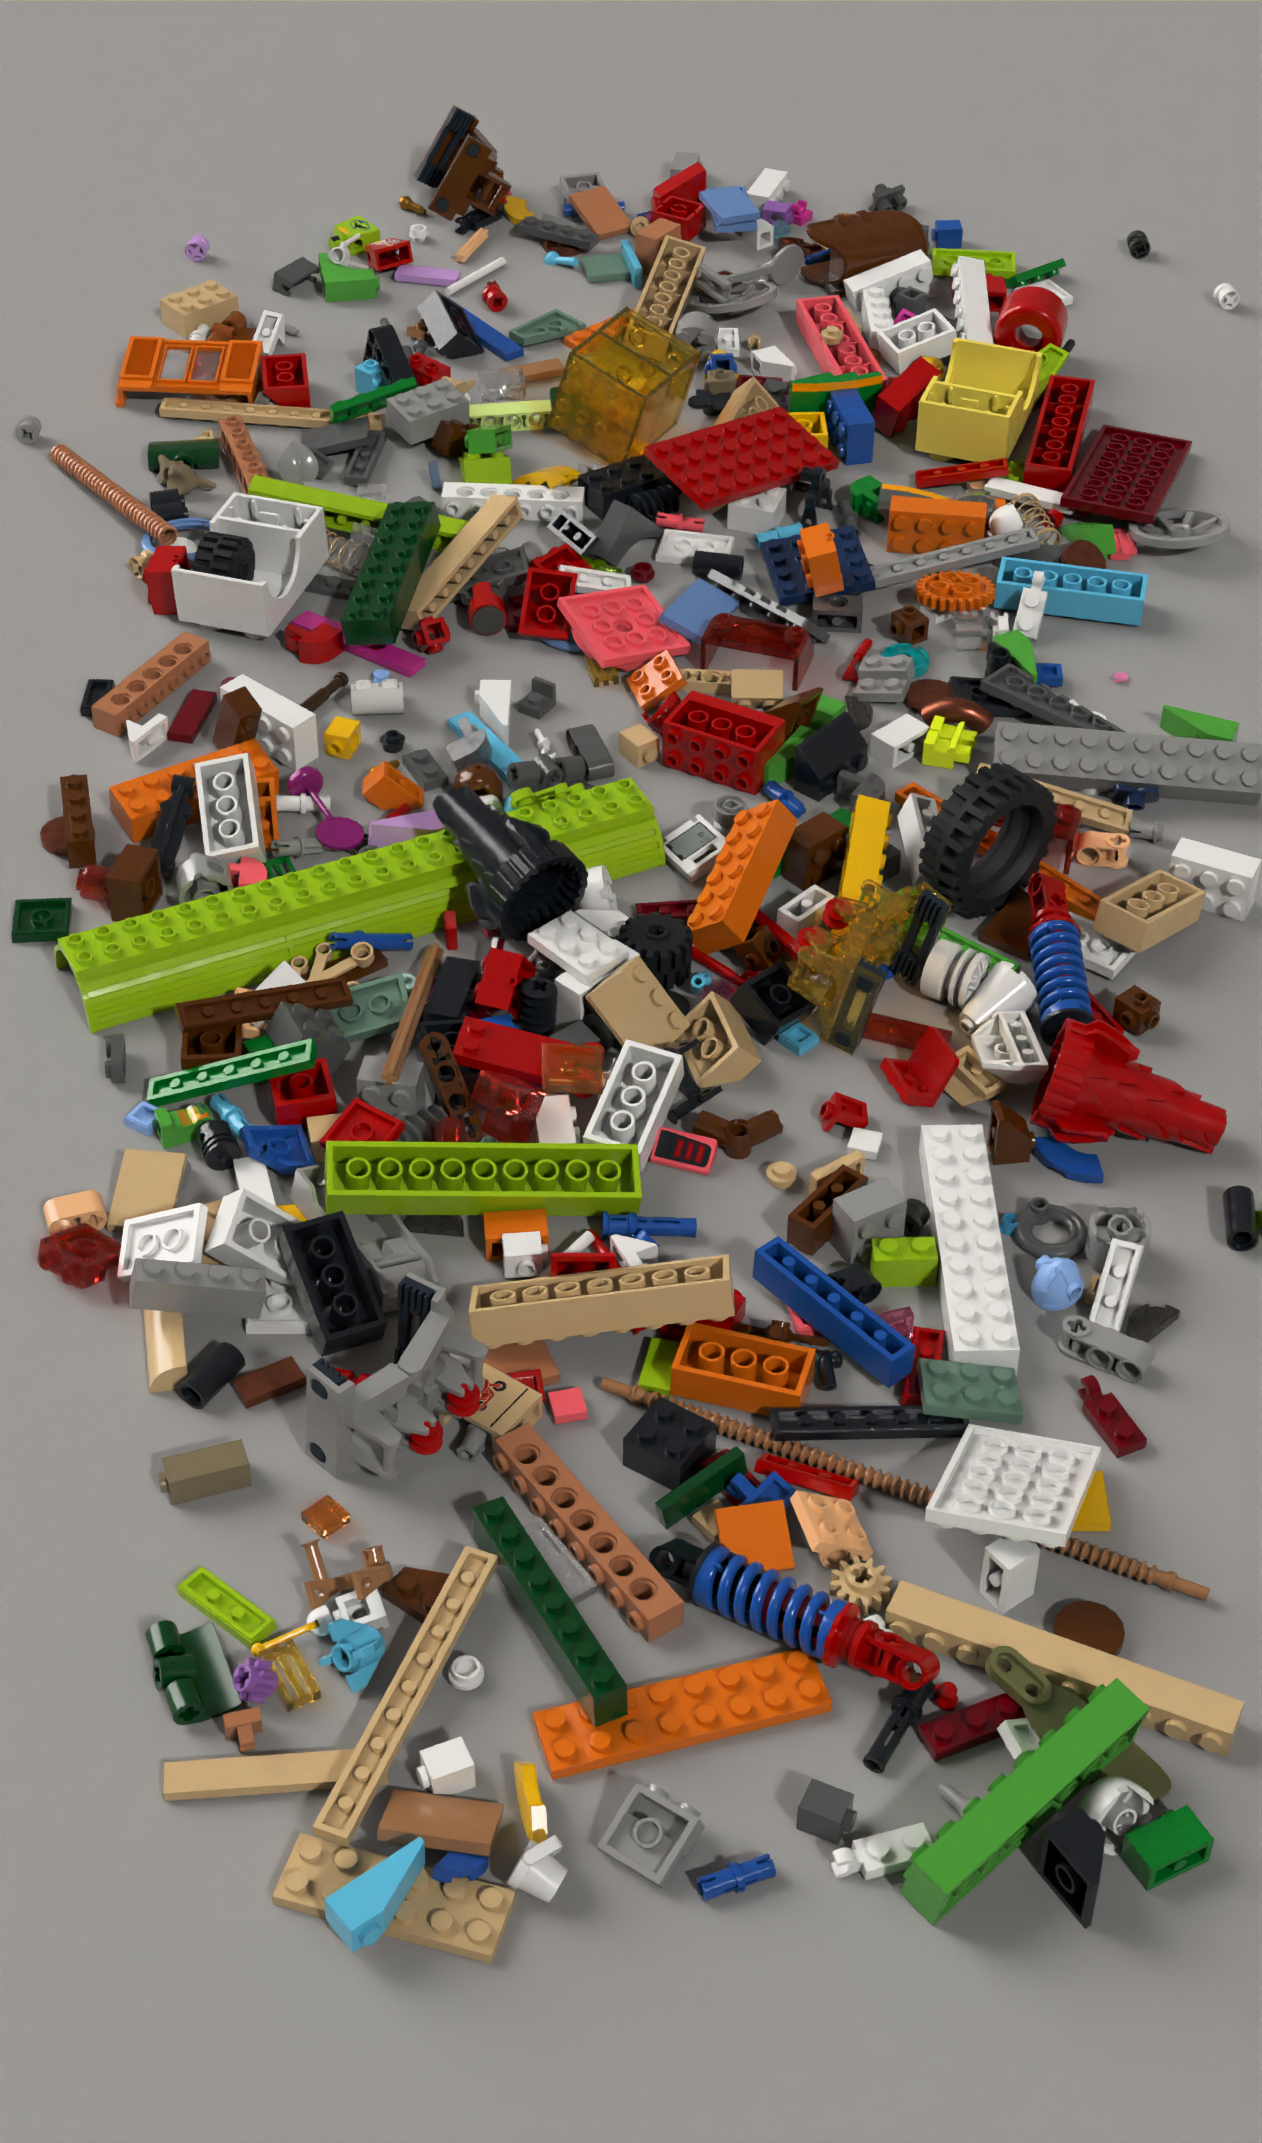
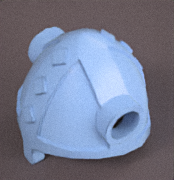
M1043 1255L1037 1260L1035 1264L1037 1273L1031 1285V1295L1038 1307L1046 1311H1059L1070 1307L1081 1297L1084 1283L1080 1270L1074 1261L1061 1257L1050 1258L1048 1255Z

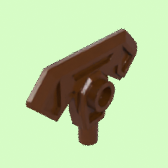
M771 1320V1325H767L766 1328L734 1323L732 1326L733 1331L762 1336L786 1343L796 1342L821 1347L828 1346L827 1339L793 1333L790 1329L791 1323Z

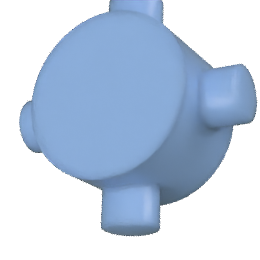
M385 669L373 671L372 676L374 679L372 683H382V680L389 679L390 672Z

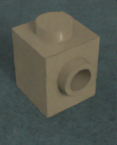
M720 368L708 370L707 379H703V390L711 392L712 395L718 393L733 394L734 390H736L734 370Z

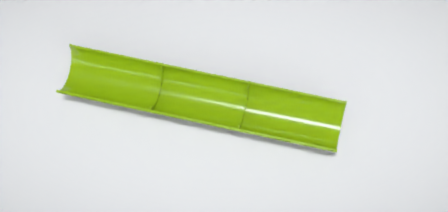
M631 777L506 812L510 817L527 821L546 829L549 832L550 841L558 840L560 843H564L583 862L586 869L605 865L611 880L666 865L663 838L657 818L654 816V806ZM443 829L431 834L421 835L385 847L368 850L353 856L343 857L321 865H315L275 878L265 879L243 887H236L232 890L208 895L204 898L183 902L179 905L58 938V944L54 948L55 966L57 969L67 966L71 967L85 1007L89 1031L93 1034L103 1029L174 1009L176 1003L212 998L233 992L237 987L246 988L260 984L282 962L286 961L291 966V960L296 956L306 957L309 969H311L316 957V946L323 942L329 944L336 942L329 941V936L332 932L353 933L357 930H363L364 933H411L413 938L444 930V913L455 910L457 926L471 921H478L479 919H477L464 888L469 882L479 883L464 856L454 846L452 842L454 838L447 829ZM333 950L334 956L327 963L350 954L351 950ZM322 951L321 954H326L329 951ZM298 964L296 967H302L304 964Z

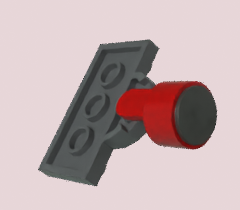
M524 546L490 555L449 602L452 603L454 600L461 599L462 603L468 606L470 625L476 633L485 636L494 635L505 627L507 616L505 605L501 598L507 592V586L521 585L526 582L529 566Z

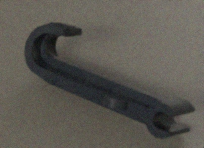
M174 774L171 783V800H166L160 805V811L163 815L159 817L150 848H155L159 851L162 878L172 877L176 864L175 859L187 825L186 819L193 815V808L188 804L189 797H194L196 785L194 784L196 778Z

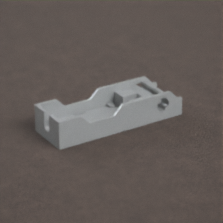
M318 1164L296 1169L290 1199L307 1220L328 1215L325 1213V1179L317 1183L320 1170ZM345 1214L383 1313L399 1310L397 1306L398 1284L408 1271L439 1286L440 1281L436 1277L432 1258L396 1214L388 1216Z

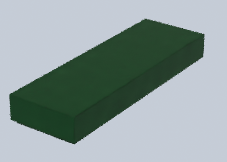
M737 1446L732 1448L658 1500L655 1506L659 1522L666 1530L723 1491L738 1472L743 1475L747 1474L748 1470L744 1453Z

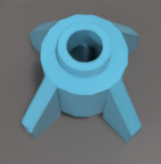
M338 1619L327 1624L332 1641L337 1642L330 1654L318 1659L320 1666L334 1663L340 1671L352 1672L346 1675L351 1693L365 1688L385 1653V1641L382 1634L372 1626L345 1619Z

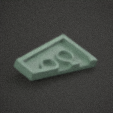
M554 309L509 330V339L517 342L519 345L527 346L568 336L575 331L585 329L586 324L558 309Z

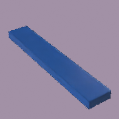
M463 308L482 346L506 362L524 355V348Z

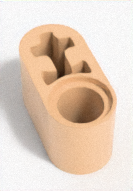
M86 1190L55 1197L47 1201L43 1207L49 1234L56 1239H64L101 1230L108 1221L102 1196L95 1190Z

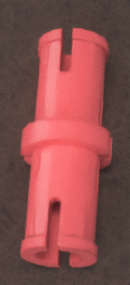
M659 511L657 513L656 525L658 527L703 533L704 518L684 516V513H679V515L661 513Z

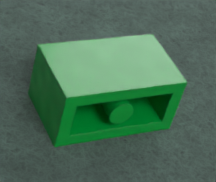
M1186 1805L1175 1811L1173 1809L1167 1810L1156 1820L1144 1826L1138 1824L1128 1830L1124 1836L1120 1856L1144 1889L1148 1891L1209 1861L1214 1838L1190 1807Z

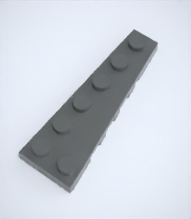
M711 569L707 576L715 582L714 587L725 593L729 590L732 592L731 596L741 603L745 600L749 601L748 606L759 613L762 610L767 611L766 616L777 623L780 620L785 621L784 626L795 633H800L804 638L813 643L819 640L826 644L831 636L810 620L789 609L787 610L780 604L769 600L757 592L755 594L753 590L714 569Z
M1010 663L981 680L980 690L988 693L991 697L1008 702L1011 706L1021 708L1031 713L1034 717L1053 723L1054 726L1125 732L1099 715L1092 713L1087 708L1079 705L1073 706L1069 703L1070 698L1063 694L1056 696L1051 693L1050 686L1045 683L1041 685L1036 684L1032 681L1033 676Z

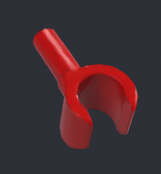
M948 1681L943 1682L941 1686L935 1684L936 1692L934 1695H937V1706L946 1711L955 1710L958 1702L956 1685Z

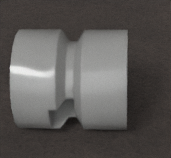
M725 794L716 798L713 806V827L726 837L733 827L735 816L744 809L749 810L748 801L736 794Z

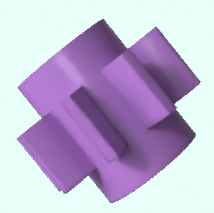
M247 1657L246 1664H241L236 1668L233 1674V1686L237 1691H240L239 1700L263 1704L265 1697H269L275 1692L278 1685V1676L274 1670L270 1669L272 1666L271 1661Z

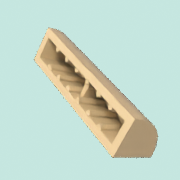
M143 1310L150 1393L178 1390L179 1385L188 1377L183 1314Z

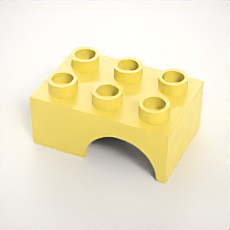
M955 337L952 341L951 356L944 382L938 381V376L933 375L919 401L915 451L926 452L930 458L941 462L950 461L954 458L973 462L1009 458L1037 402L1042 353Z

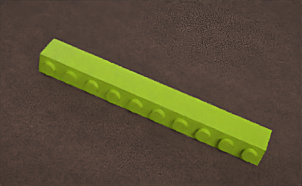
M258 475L253 476L248 488L249 495L323 507L325 526L327 528L373 538L388 506V503ZM438 515L441 527L432 550L443 552L469 521Z

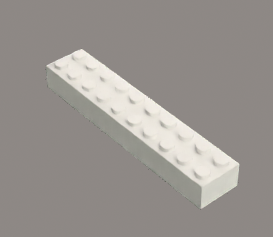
M922 1125L919 1156L926 1205L930 1211L931 1237H935L938 1255L937 1282L944 1331H946L948 1359L952 1362L1014 1368L1017 1375L1020 1347L983 1125Z

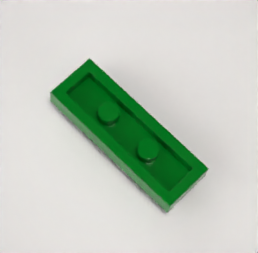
M1061 258L1016 274L1005 280L1006 288L1028 285L1027 282L1029 281L1036 283L1043 280L1045 275L1048 278L1060 274L1059 270L1066 266L1065 261Z

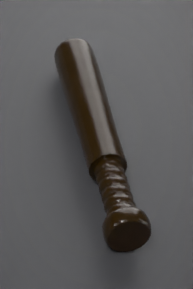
M343 672L336 673L333 681L326 685V687L320 688L300 706L313 713L338 688L345 687L349 683L348 676Z

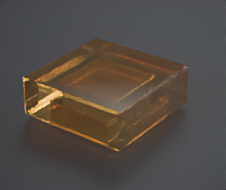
M326 1495L301 1512L302 1521L323 1540L350 1522V1514L329 1495Z

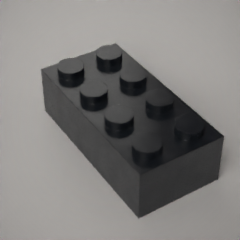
M644 454L578 475V487H585V506L602 521L613 500L627 505L628 497L634 493L637 494L641 491L669 484L676 490L678 496L682 495V490Z
M343 1210L282 1227L278 1245L321 1357L382 1339L387 1321Z

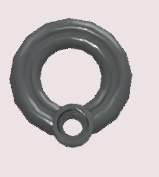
M1035 1197L1031 1199L1027 1204L1026 1210L1015 1221V1223H1020L1013 1230L1017 1243L1027 1253L1037 1258L1043 1255H1048L1050 1258H1070L1077 1255L1086 1245L1088 1230L1085 1222L1074 1211L1064 1206L1049 1204L1045 1198ZM1050 1220L1063 1224L1070 1234L1064 1242L1056 1244L1045 1243L1034 1236L1033 1227L1035 1225H1044Z

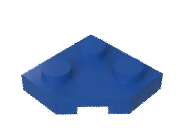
M302 1124L243 1126L241 1137L247 1155L284 1175H295L297 1168L316 1165Z

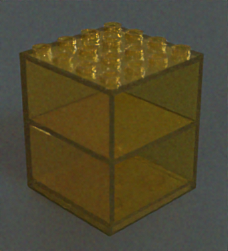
M626 306L569 352L547 425L609 464L618 463L630 457H637L645 446L656 443L678 423L702 352Z

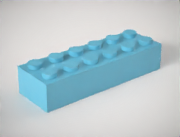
M1002 556L996 581L994 608H1001L1005 611H1018L1023 588L1031 589L1034 571H1040L1045 573L1042 591L1048 592L1044 614L1054 617H1073L1078 620H1097L1102 623H1121L1126 626H1141L1149 574Z

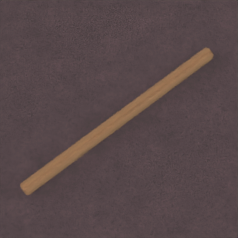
M434 943L433 946H428L382 1070L381 1078L386 1080L385 1084L391 1085L392 1082H398L444 953V949L439 948V943Z

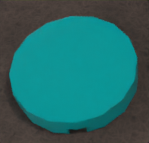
M908 643L890 645L880 654L883 657H893L899 654L912 657L915 670L914 678L924 675L930 665L929 654L921 647H918V649L912 648V644Z

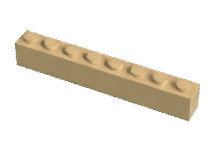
M493 494L421 575L401 629L413 630L419 624L420 619L433 616L435 619L458 591L523 518L517 497Z

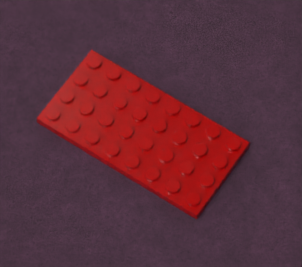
M781 406L645 446L643 454L703 511L799 481L801 470L804 466L810 468L821 467L825 468L826 472L837 469L840 460L830 450L825 448L816 437L812 436Z

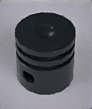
M216 1119L200 1127L197 1132V1141L209 1168L215 1171L232 1168L233 1159L241 1158L242 1154L230 1124L224 1120Z

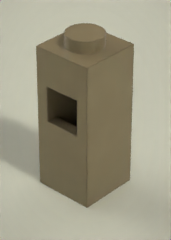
M242 1439L161 1458L163 1472L158 1473L159 1485L162 1493L168 1492L172 1505L252 1486L250 1464Z

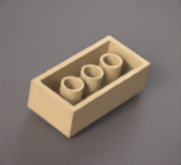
M1159 869L1101 899L1092 930L1102 934L1105 939L1124 945L1131 952L1141 953L1197 922L1206 891Z

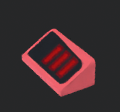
M660 1127L650 1162L708 1176L717 1157L718 1141L705 1136Z

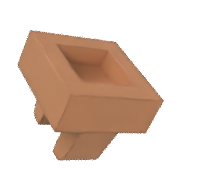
M259 1706L223 1714L226 1740L237 1738L240 1753L255 1750L253 1734L263 1732Z

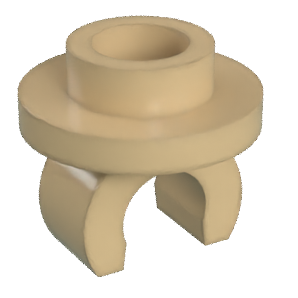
M643 216L634 218L630 225L633 235L636 236V232L649 225L650 221Z

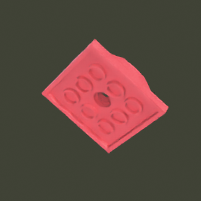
M645 584L558 598L557 607L572 626V635L576 644L585 652L588 658L595 659L601 668L616 667L623 671L640 669L665 650H668L672 656L689 654L691 645L683 635L658 621L665 610Z

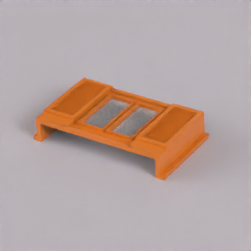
M130 336L117 386L116 407H125L129 391L247 395L248 403L254 404L258 393L264 389L261 356H264L263 342L251 340L163 339V337Z

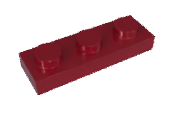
M1005 1692L918 1725L917 1734L934 1762L1001 1737L997 1728L1005 1720L1027 1717L1023 1708Z

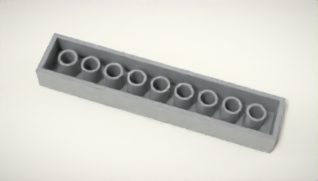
M998 721L993 763L1009 764L1032 779L1064 789H1096L1100 792H1108L1109 789L1114 788V784L1127 785L1134 789L1158 787L1159 797L1254 806H1257L1262 794V744Z

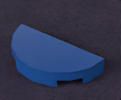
M450 1851L433 1867L432 1879L451 1883L452 1878L469 1876L468 1881H473L485 1873L489 1866L490 1856Z

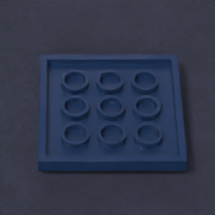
M854 525L830 529L835 534L833 540L837 550L844 591L832 594L846 595L876 589L875 579ZM800 535L759 542L768 575L778 604L781 606L813 601L814 591L813 588L808 589L797 545V540L801 539Z

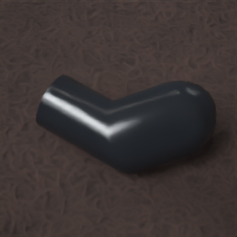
M830 1350L822 1352L819 1358L817 1371L822 1391H832L837 1388L834 1368H841L843 1364L842 1354L839 1351L830 1352Z

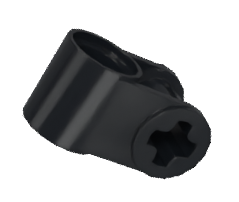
M855 1262L844 1269L827 1274L863 1304L872 1302L882 1290V1284L861 1262Z

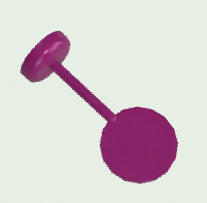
M312 766L303 767L295 771L288 780V792L291 795L306 793V796H311L326 817L325 820L317 825L315 833L317 840L323 846L335 850H348L359 846L364 839L365 832L363 827L357 821L350 818L333 817L317 795L324 783L320 771Z

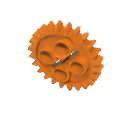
M940 570L939 574L931 572L930 576L923 575V579H918V582H916L915 598L918 599L919 603H923V606H930V609L940 608V612L944 610H949V613H952L954 610H957L959 613L963 611L972 612V609L981 610V607L987 608L988 604H993L996 588L995 584H992V580H987V576L980 577V573L972 575L971 571L962 573L961 570L957 572L952 570L943 572Z

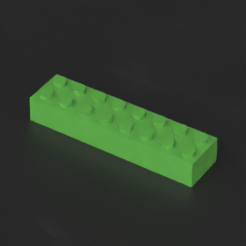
M1118 1678L1107 1687L1100 1684L1087 1699L1089 1703L1083 1709L1079 1706L1073 1708L1064 1718L1063 1723L1065 1725L1058 1731L1054 1728L1050 1729L1038 1743L1040 1747L1033 1754L1029 1750L1024 1752L1014 1763L1013 1767L1015 1770L1008 1776L1004 1773L1000 1774L987 1789L989 1793L982 1800L978 1796L973 1798L963 1809L962 1814L964 1816L956 1823L952 1819L949 1820L937 1832L936 1837L938 1839L932 1845L928 1846L924 1843L912 1854L909 1859L912 1864L903 1874L906 1880L900 1893L932 1926L941 1920L1134 1742L1150 1708Z

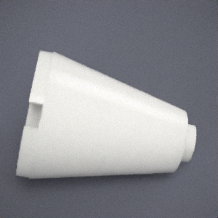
M1000 961L995 964L959 1014L961 1030L969 1036L972 1035L983 1023L991 1019V1015L995 1011H1025L1026 1013L1032 1010L1037 1005L1034 1000L1037 999L1038 993L1028 976L1023 971L1019 974L1011 969L1015 965L1010 962Z

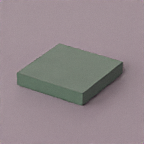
M621 253L580 257V264L589 283L630 279V271Z

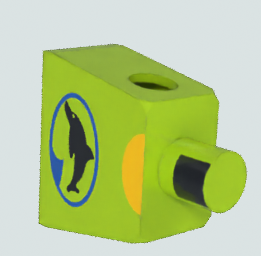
M357 215L334 226V237L328 239V245L330 249L338 247L341 242H345L352 236L360 233L361 236L349 244L347 248L350 251V255L366 253V244L380 241V230L360 215Z

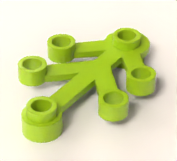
M566 782L538 792H532L530 787H525L514 791L510 795L512 799L510 804L512 808L519 809L544 802L545 800L569 795L570 793L585 790L583 783H577L568 787Z

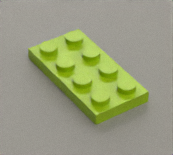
M932 248L933 275L937 277L951 276L952 265L957 263L959 255L984 260L985 274L1003 277L1004 281L1016 275V252Z

